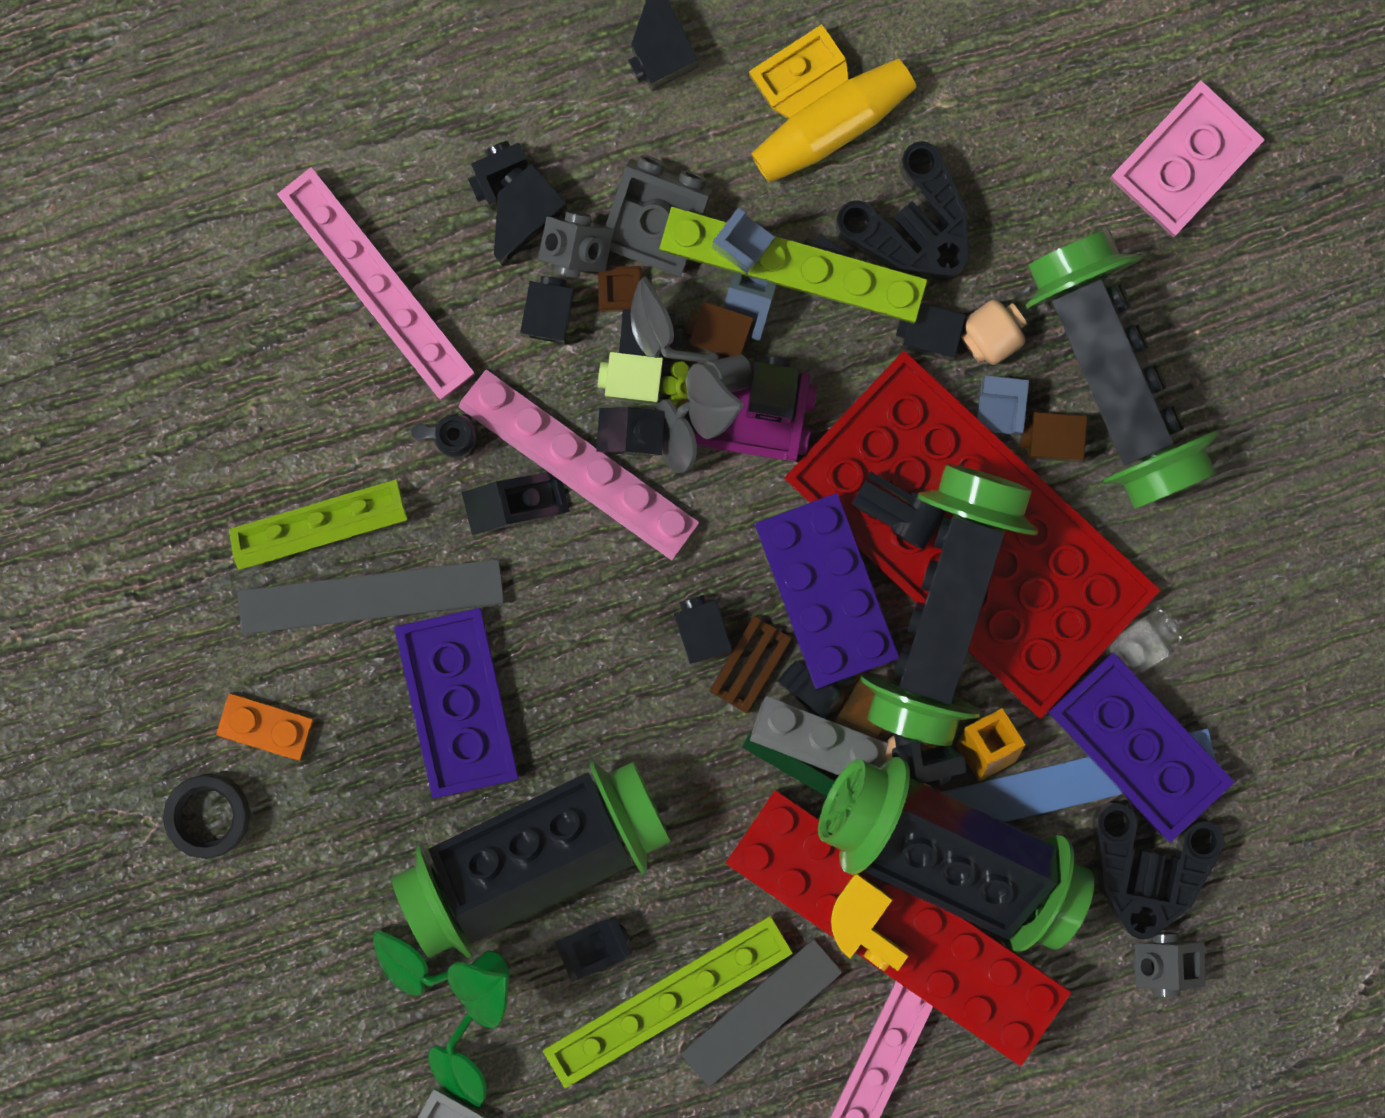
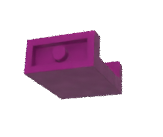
M750 366L753 375L754 366ZM802 372V374L798 375L793 419L789 424L747 418L749 387L748 389L732 392L735 397L744 403V406L732 424L723 433L714 438L706 439L694 428L697 447L795 463L798 453L806 454L810 428L802 427L805 410L813 411L815 405L817 385L809 384L811 374Z

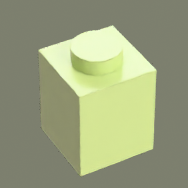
M610 352L609 362H600L598 388L605 389L606 399L657 405L663 358Z

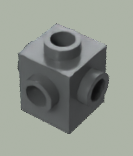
M566 211L565 218L547 216L538 259L554 264L555 273L570 277H580L581 270L605 272L614 229L592 223V216L580 212Z
M1160 932L1155 937H1152V941L1135 943L1134 970L1136 987L1154 989V996L1175 997L1181 996V990L1206 986L1204 942L1179 940V933Z

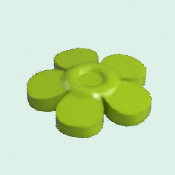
M682 361L674 362L670 367L671 376H665L660 381V391L662 394L671 395L669 400L672 401L677 410L681 405L689 402L686 387L689 367Z

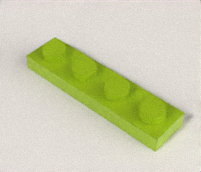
M397 479L230 528L229 535L233 559L238 570L382 527H388L392 524L406 521L407 516L401 489Z

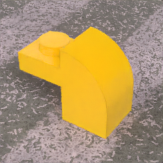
M859 873L853 875L834 905L831 917L834 939L838 947L848 958L851 959L859 946L863 945L868 949L863 956L883 971H886L889 966L898 971L908 958V953L873 928L893 898Z

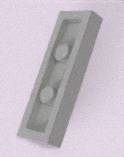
M768 696L761 703L750 737L752 742L837 775L855 759H862L879 768L884 762L888 743Z

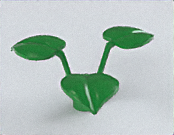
M376 929L373 932L376 956L382 971L394 986L409 995L419 996L424 992L425 985L432 986L448 980L453 993L460 999V1003L465 1005L468 1012L448 1041L446 1049L438 1045L433 1046L429 1050L428 1061L434 1078L449 1095L468 1106L481 1108L483 1106L482 1103L487 1097V1086L484 1076L471 1059L461 1053H457L456 1045L472 1020L481 1026L493 1029L504 1019L508 1003L510 976L506 962L497 953L487 950L471 964L456 962L449 967L448 971L432 976L427 974L428 966L426 961L413 947L386 932Z

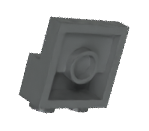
M642 155L639 161L630 159L625 167L605 226L614 229L610 251L681 277L688 259L659 251L670 209L675 207L704 216L713 188L705 186L706 179L697 173L681 171L680 176L664 171L665 164L656 158Z

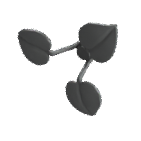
M644 277L636 287L630 313L632 332L641 350L649 357H657L662 353L667 358L704 362L692 365L687 373L686 387L689 402L681 405L677 410L671 400L665 399L659 402L655 410L665 411L661 456L675 473H682L691 469L697 455L696 438L691 425L685 419L686 414L689 412L694 428L703 438L710 439L720 435L732 424L744 406V403L735 397L732 392L748 389L751 386L752 370L748 360L741 354L718 359L715 352L700 354L672 349L669 345L674 340V331L670 316L647 277Z

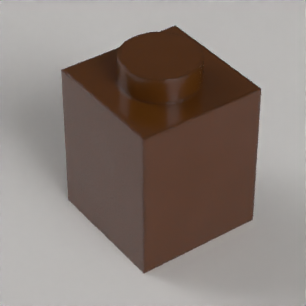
M702 302L700 312L691 309L684 335L691 337L689 342L690 348L705 353L715 352L716 356L720 358L738 354L742 355L753 318Z
M1032 413L1029 422H1024V430L1020 435V448H1027L1026 459L1076 463L1083 461L1087 416Z

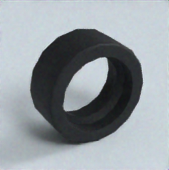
M204 774L188 778L172 790L165 802L163 822L168 838L177 849L190 857L208 859L226 854L242 841L249 828L251 812L247 797L236 783L224 776ZM202 790L216 791L223 795L231 805L233 813L232 825L228 832L219 840L212 842L198 841L189 836L183 828L181 820L182 807L186 800L195 792Z

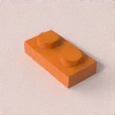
M229 693L216 736L302 761L314 718Z

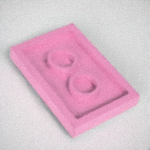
M1200 80L1109 179L1172 237H1175L1265 139Z

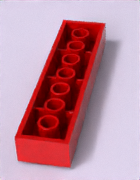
M776 789L725 864L834 938L831 926L832 911L837 898L853 875L846 873L841 868L840 849L820 840L818 835L820 818ZM863 871L860 872V875L893 898L873 928L908 953V958L898 971L892 966L883 971L863 956L868 950L863 945H860L855 953L1021 1067L1070 996L1071 991L1069 988L1016 952L1008 949L1003 943L974 923Z

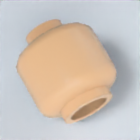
M990 300L964 319V332L960 335V338L979 364L985 360L991 365H996L1023 347L1025 336L1021 329L1027 325V322L1013 303L1005 307L997 300Z

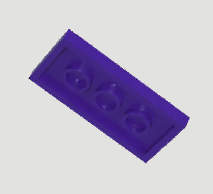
M837 493L754 523L815 690L899 660Z
M481 607L395 626L394 629L432 799L518 780L519 775Z
M1114 652L1109 654L1047 712L1169 843L1235 783Z

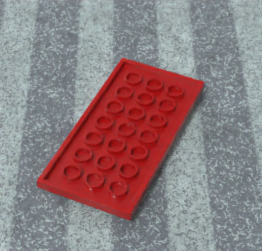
M903 350L783 479L808 503L837 493L858 549L916 604L917 602L926 603L929 592L921 589L930 560L939 561L942 549L934 547L940 525L926 549L921 550L890 531L891 527L877 519L875 520L851 505L869 473H875L910 495L912 492L918 494L919 492L938 489L946 464H955L975 469L1030 488L1032 492L1024 516L1038 528L1037 535H1030L1005 530L967 652L1033 714L1041 719L1161 590ZM946 511L947 513L944 517L952 520L954 513Z

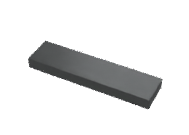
M812 938L680 1052L681 1056L705 1084L710 1087L842 973L841 969L817 941Z

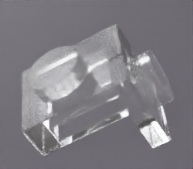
M1157 607L1143 619L1122 631L1108 646V649L1111 653L1114 652L1135 676H1138L1170 656L1183 643V639L1180 636V629L1176 621L1170 615L1165 614L1160 607Z

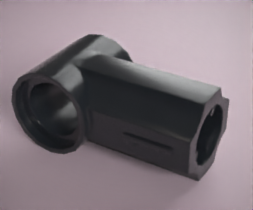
M873 472L869 473L851 504L875 520L877 519L891 527L890 531L921 550L926 549L947 513L945 510L921 501L917 498L918 494L912 492L910 495Z

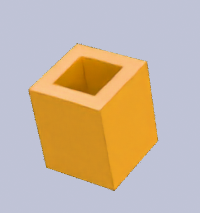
M1003 708L965 727L956 744L979 782L1015 763L1026 745Z

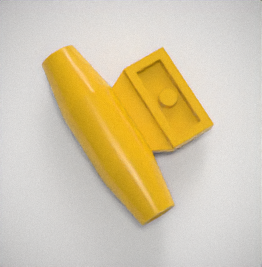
M821 24L749 71L750 78L771 109L788 118L786 122L751 153V157L768 183L813 165L878 124L917 88L916 83L899 58L848 79L846 58Z

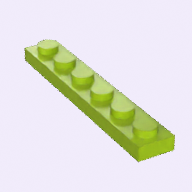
M675 207L670 209L659 248L661 252L914 324L916 321L927 279L774 236V240L751 271L746 274L712 248L713 240L727 222Z
M768 915L546 1046L542 1051L565 1089L793 953L771 915Z

